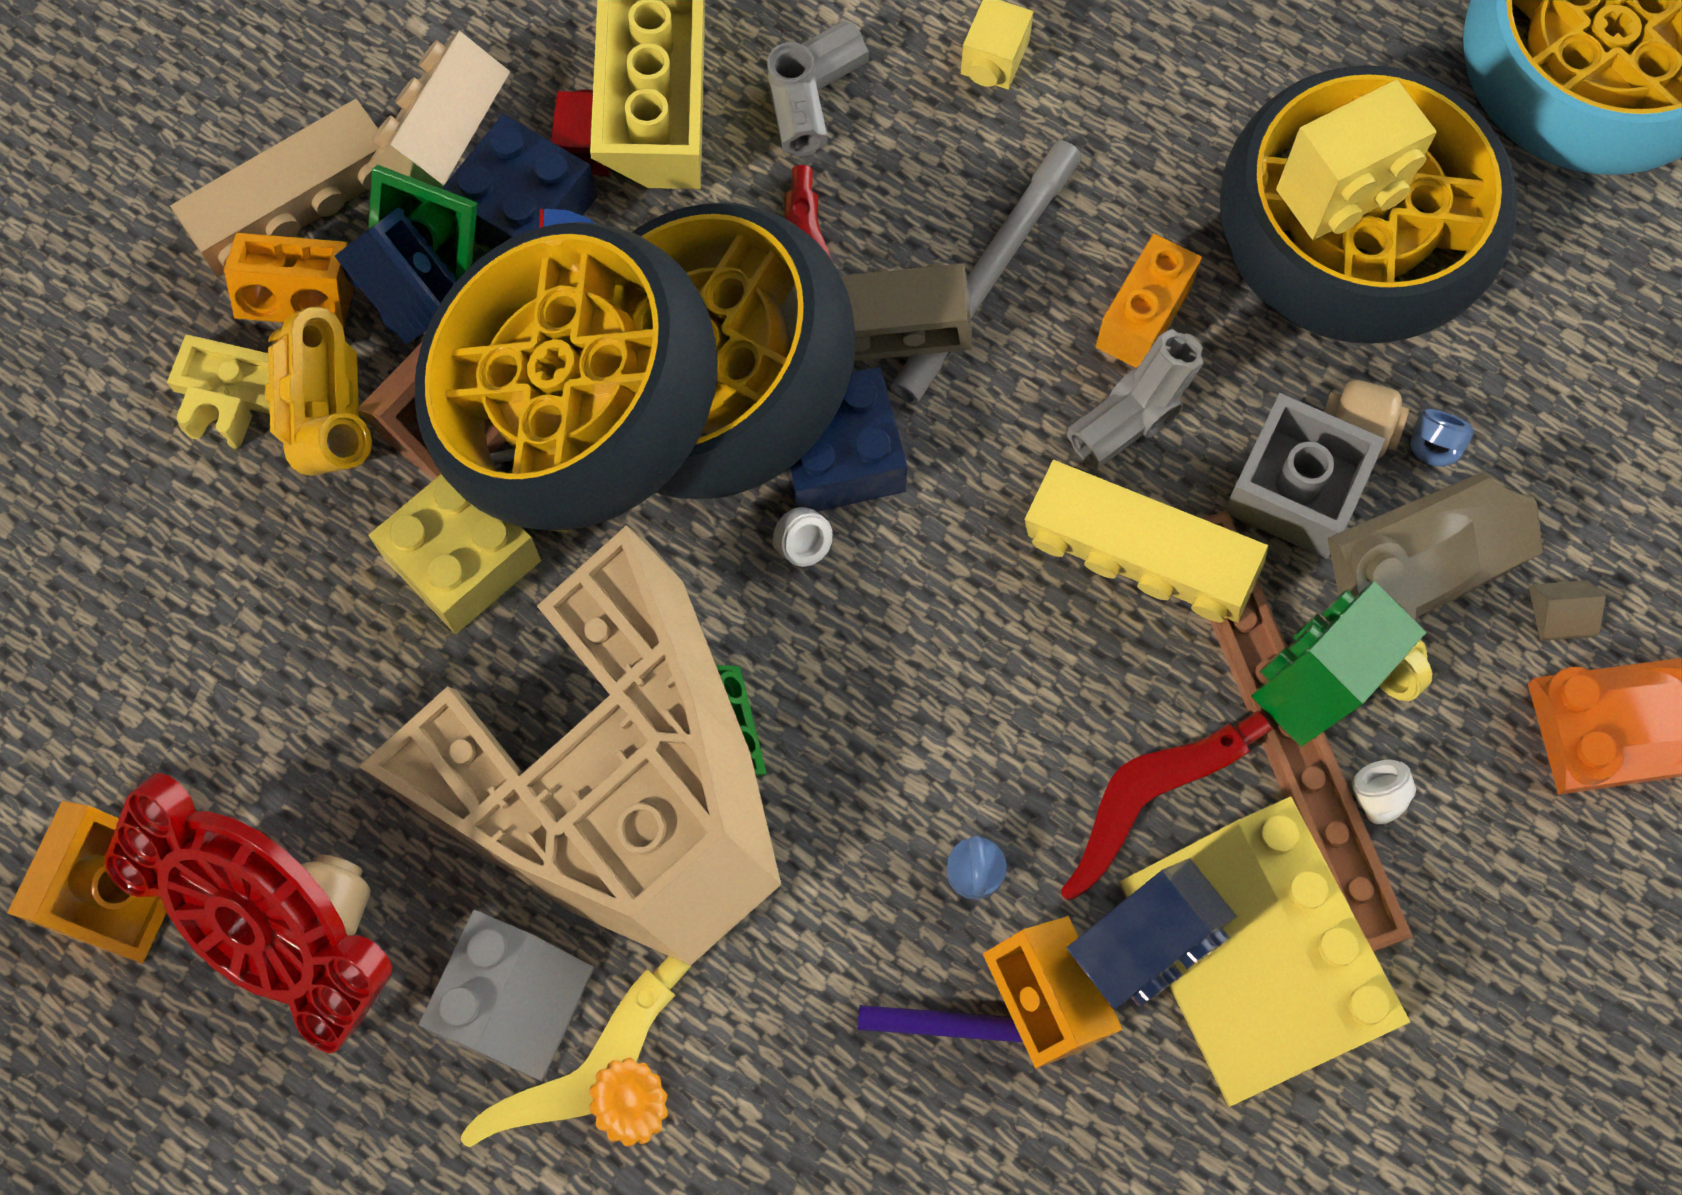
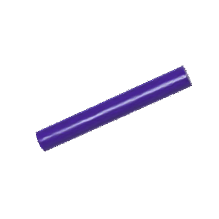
M859 1005L858 1030L1023 1043L1012 1017Z

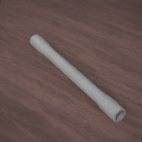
M1063 140L1055 142L1033 174L1031 184L967 276L971 318L1052 198L1059 194L1082 160L1080 151L1071 143ZM949 352L910 356L890 385L893 394L911 405H916L942 368L943 360Z

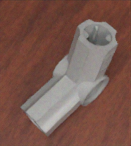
M844 20L802 44L786 42L777 45L771 50L767 61L769 95L774 104L783 152L792 153L796 157L814 155L818 149L827 145L828 137L818 90L869 62V51L864 43L861 32L853 22L848 23ZM796 76V78H786V77Z
M1173 329L1159 335L1141 364L1116 384L1109 398L1068 428L1067 437L1071 441L1074 451L1087 465H1091L1098 470L1141 436L1145 438L1153 437L1177 417L1183 408V403L1179 398L1204 364L1201 358L1202 345L1191 334H1181Z

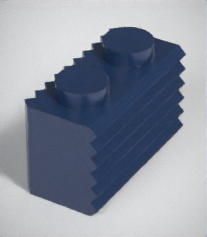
M396 208L334 255L342 265L347 280L353 286L363 291L379 311L382 323L389 330L396 332L405 345L427 331L440 303L457 282V280H454V274L447 271V265L440 262V256L433 253L432 246L426 244L425 237L419 235L418 228L412 226L411 219L405 217L404 210Z

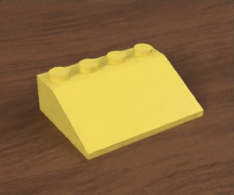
M1288 797L1241 818L1119 882L1127 899L1161 870L1190 858L1237 916L1223 928L1230 938L1188 970L1179 962L1176 967L1183 976L1169 986L1228 1107L1410 1023L1405 1010L1292 797Z

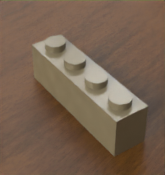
M933 263L926 267L902 270L884 268L871 273L841 276L853 310L855 327L854 361L972 350L970 295L964 263ZM795 285L780 306V311L789 333L790 349L798 317V300Z

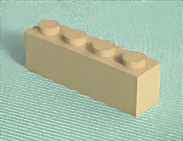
M354 99L173 203L170 207L218 278L224 274V267L236 233L295 237L299 229L320 217L336 214L343 208L345 202L366 190H371L372 168L367 164L378 148L372 142V138L378 128L359 101Z

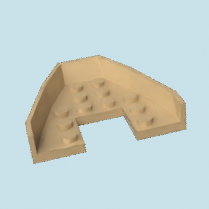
M626 525L537 605L549 622L610 694L602 703L523 773L456 689L447 686L358 767L420 816L571 913L691 966L780 887L781 880L751 754L685 585L648 540Z

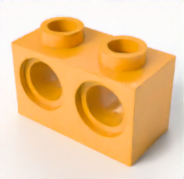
M236 233L224 267L234 319L284 323L287 317L308 307L318 306L328 309L335 314L344 327L354 288L347 280L342 265L334 255L346 247L347 242Z
M1153 233L1102 319L1096 348L1135 368L1138 367L1159 335L1167 332L1193 287L1202 256Z

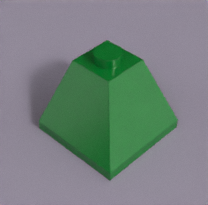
M376 165L372 169L369 228L396 208L403 209L404 216L411 219L412 226L418 228L419 235L425 237L426 244L432 246L433 253L440 256V262L447 265V271L452 272L454 280L458 281L472 264L477 202L386 167Z

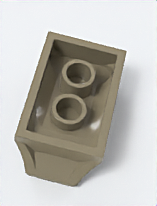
M1482 473L1328 537L1338 596L1347 589L1356 596L1375 581L1414 620L1505 575L1514 568L1543 553L1538 507L1533 496L1509 490Z

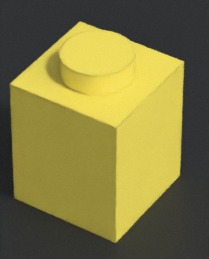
M982 0L963 43L960 74L969 76L975 83L982 86L990 87L996 85L1009 90L1030 41L1034 11L1001 0Z

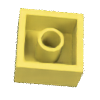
M1398 79L1300 127L1276 190L1312 241L1331 231L1334 234H1341L1356 225L1364 214L1378 207L1382 210H1388L1399 204L1409 195L1411 191L1409 186L1416 172L1426 162L1425 154L1437 131Z
M442 474L368 535L383 559L455 634L459 633L542 561L532 537L522 527L496 519L478 510L467 502L446 481Z

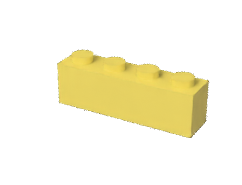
M1052 460L1024 519L1028 536L1034 538L1032 541L1033 545L1043 552L1057 557H1063L1066 552L1086 560L1084 565L1088 569L1101 576L1113 579L1116 578L1117 574L1135 580L1138 582L1137 587L1144 593L1161 600H1169L1173 596L1192 604L1191 609L1196 614L1218 623L1224 622L1225 618L1239 623L1265 565L1268 550L1267 544L1056 460Z

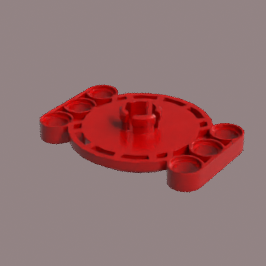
M153 773L127 796L104 859L106 871L113 882L123 891L135 897L160 896L167 914L179 933L191 948L213 969L232 983L253 994L288 1004L296 1028L301 1036L320 1051L325 1053L336 1052L358 1029L391 977L393 969L386 953L368 938L360 935H347L343 921L328 895L311 874L284 848L260 831L232 817L210 811H196L187 790L171 776L163 773Z

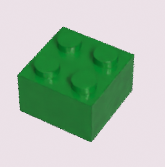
M1375 581L1356 596L1348 589L1341 593L1321 613L1326 620L1318 613L1315 614L1292 636L1295 642L1289 647V650L1284 647L1260 670V673L1266 680L1251 697L1301 747L1363 705L1427 633Z

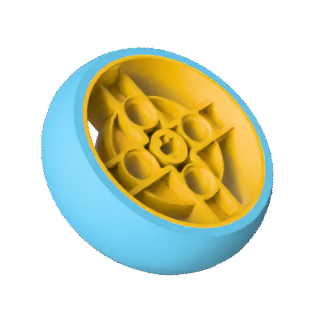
M1470 0L1463 35L1467 74L1472 89L1485 112L1495 125L1514 143L1544 161L1566 169L1590 174L1618 175L1643 172L1664 166L1682 157V0ZM1512 2L1531 19L1527 50L1515 26Z

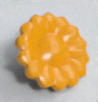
M626 1058L622 1062L613 1060L607 1064L606 1069H601L597 1072L595 1076L596 1083L589 1089V1094L593 1099L589 1109L596 1116L597 1128L601 1131H606L610 1141L616 1142L620 1140L627 1147L633 1146L636 1142L640 1144L649 1142L652 1135H656L661 1131L662 1120L668 1115L665 1106L668 1094L661 1087L660 1076L652 1073L646 1063L638 1064L632 1058Z

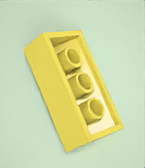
M597 0L591 159L647 188L701 189L705 0Z

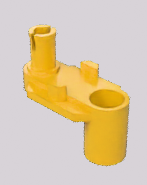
M316 306L297 311L287 317L282 328L272 332L268 339V342H275L268 347L269 383L265 384L266 402L270 404V432L283 443L286 460L300 474L315 476L355 468L365 462L372 446L370 430L365 422L359 418V412L356 410L359 407L357 352L345 341L343 325L330 310ZM327 438L329 440L331 450L328 447Z

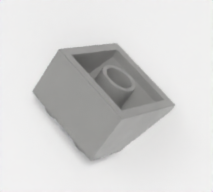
M473 910L418 1026L440 1038L543 1082L594 971V966L524 930Z

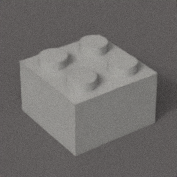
M1279 392L1224 511H1228L1230 516L1328 559L1330 556L1328 537L1345 531L1386 439Z

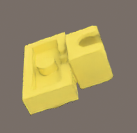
M185 335L167 384L174 392L185 394L177 414V422L181 430L192 439L201 438L208 424L217 420L216 429L227 439V443L231 448L237 449L241 446L251 421L252 414L250 410L270 414V404L266 402L265 384L269 383L268 353Z

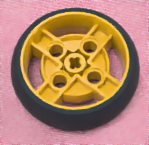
M1349 66L1320 72L1297 81L1274 96L1249 120L1235 141L1223 171L1220 216L1227 247L1238 271L1252 291L1269 308L1298 327L1330 339L1351 343H1389L1412 338L1445 325L1469 308L1493 283L1508 255L1516 228V183L1510 160L1499 137L1478 110L1459 94L1433 79L1407 70L1386 66ZM1398 79L1437 131L1425 154L1426 162L1416 172L1409 186L1411 188L1409 195L1399 204L1388 210H1382L1378 207L1364 214L1356 225L1341 234H1334L1331 231L1312 241L1276 190L1287 159L1275 156L1294 144L1300 127ZM1415 207L1420 208V209H1423V210L1426 211L1427 213L1421 212V211H1419L1418 209H1416ZM1282 230L1290 231L1296 245L1288 238V236ZM1357 248L1365 249L1372 255L1364 254ZM1435 248L1466 251L1461 260L1436 274L1416 280L1394 282V278L1413 269L1430 255Z
M706 203L677 209L654 218L631 233L641 236L665 251L688 274L708 310L716 341L718 361L714 398L707 421L701 434L708 435L697 440L681 467L655 493L681 499H713L743 493L777 477L795 464L820 439L837 413L849 385L855 357V327L849 295L836 266L824 249L807 233L779 215L743 204ZM616 285L613 303L620 306L631 317L639 331L653 329L652 312L646 291L631 286ZM795 285L798 300V317L790 349L789 333L780 311V306Z
M572 222L540 227L505 241L475 262L452 286L433 315L420 348L415 375V407L421 435L434 464L446 481L467 502L496 519L520 527L537 530L584 528L605 522L634 508L660 489L681 467L699 439L707 421L715 393L718 363L716 341L708 310L692 280L678 262L659 247L629 231L598 223ZM616 285L631 286L646 291L652 312L653 329L639 331L631 317L620 306L613 303ZM485 419H490L502 437L511 446L516 448L512 473L497 471L487 446Z

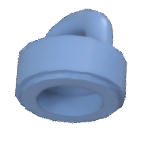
M1425 409L1420 412L1414 426V432L1410 440V449L1417 459L1428 465L1440 467L1452 465L1459 461L1464 451L1467 450L1474 434V429L1468 422L1454 415L1435 409ZM1425 440L1448 448L1449 451L1444 453L1433 452L1426 448L1424 445Z
M972 836L962 840L953 848L948 857L946 874L949 884L956 893L967 899L980 900L990 897L999 890L1006 876L1007 863L1004 853L995 843L986 838Z

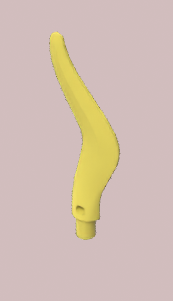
M668 956L653 973L646 969L626 993L590 1055L577 1070L561 1078L507 1097L487 1108L466 1127L461 1136L462 1143L465 1146L471 1147L481 1140L507 1129L592 1114L589 1105L593 1099L589 1094V1089L596 1083L595 1076L597 1072L601 1069H606L607 1064L613 1060L622 1062L626 1058H632L637 1062L650 1026L659 1012L676 996L671 989L691 966Z

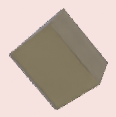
M1588 580L1533 584L1529 587L1540 641L1597 637L1600 634L1606 595Z

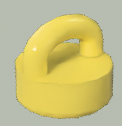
M1422 640L1413 647L1379 686L1389 696L1398 700L1410 701L1416 699L1431 684L1432 670L1427 661V650Z

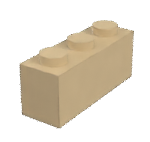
M460 30L444 45L436 40L421 58L418 66L424 70V73L419 80L413 77L397 97L395 103L402 109L396 119L390 115L372 138V142L378 146L367 164L372 169L376 165H380L438 188H442L510 73L507 68Z

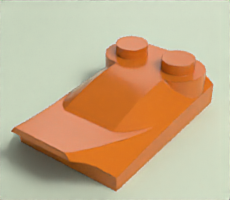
M1682 658L1587 670L1582 667H1569L1560 670L1556 675L1533 678L1528 683L1558 795L1682 777Z

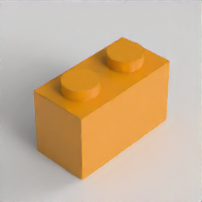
M1069 916L1023 929L983 953L1035 1069L1079 1053L1123 1030L1111 1005L1066 948L1079 938Z

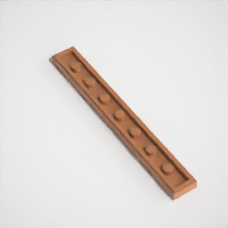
M1228 511L1202 518L1237 533ZM1257 580L1239 623L1227 618L1222 623L1211 620L1210 623L1249 715L1260 711L1271 726L1272 730L1260 737V741L1285 799L1292 797L1373 952L1407 941L1413 935L1325 733L1322 732L1301 747L1251 697L1266 680L1260 673V670L1284 647L1287 648L1260 583Z

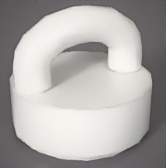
M806 507L794 508L785 513L777 522L772 545L779 554L793 565L801 567L810 566L822 560L829 551L832 543V528L829 521L815 510Z
M1380 760L1363 767L1354 776L1352 781L1358 805L1364 810L1368 820L1374 824H1387L1397 819L1408 808L1416 793L1410 768L1403 762L1395 760Z

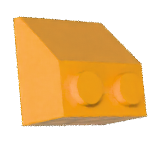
M61 801L7 913L143 964L167 913L161 897H135L129 895L116 885L107 873L104 859L119 818L89 805Z

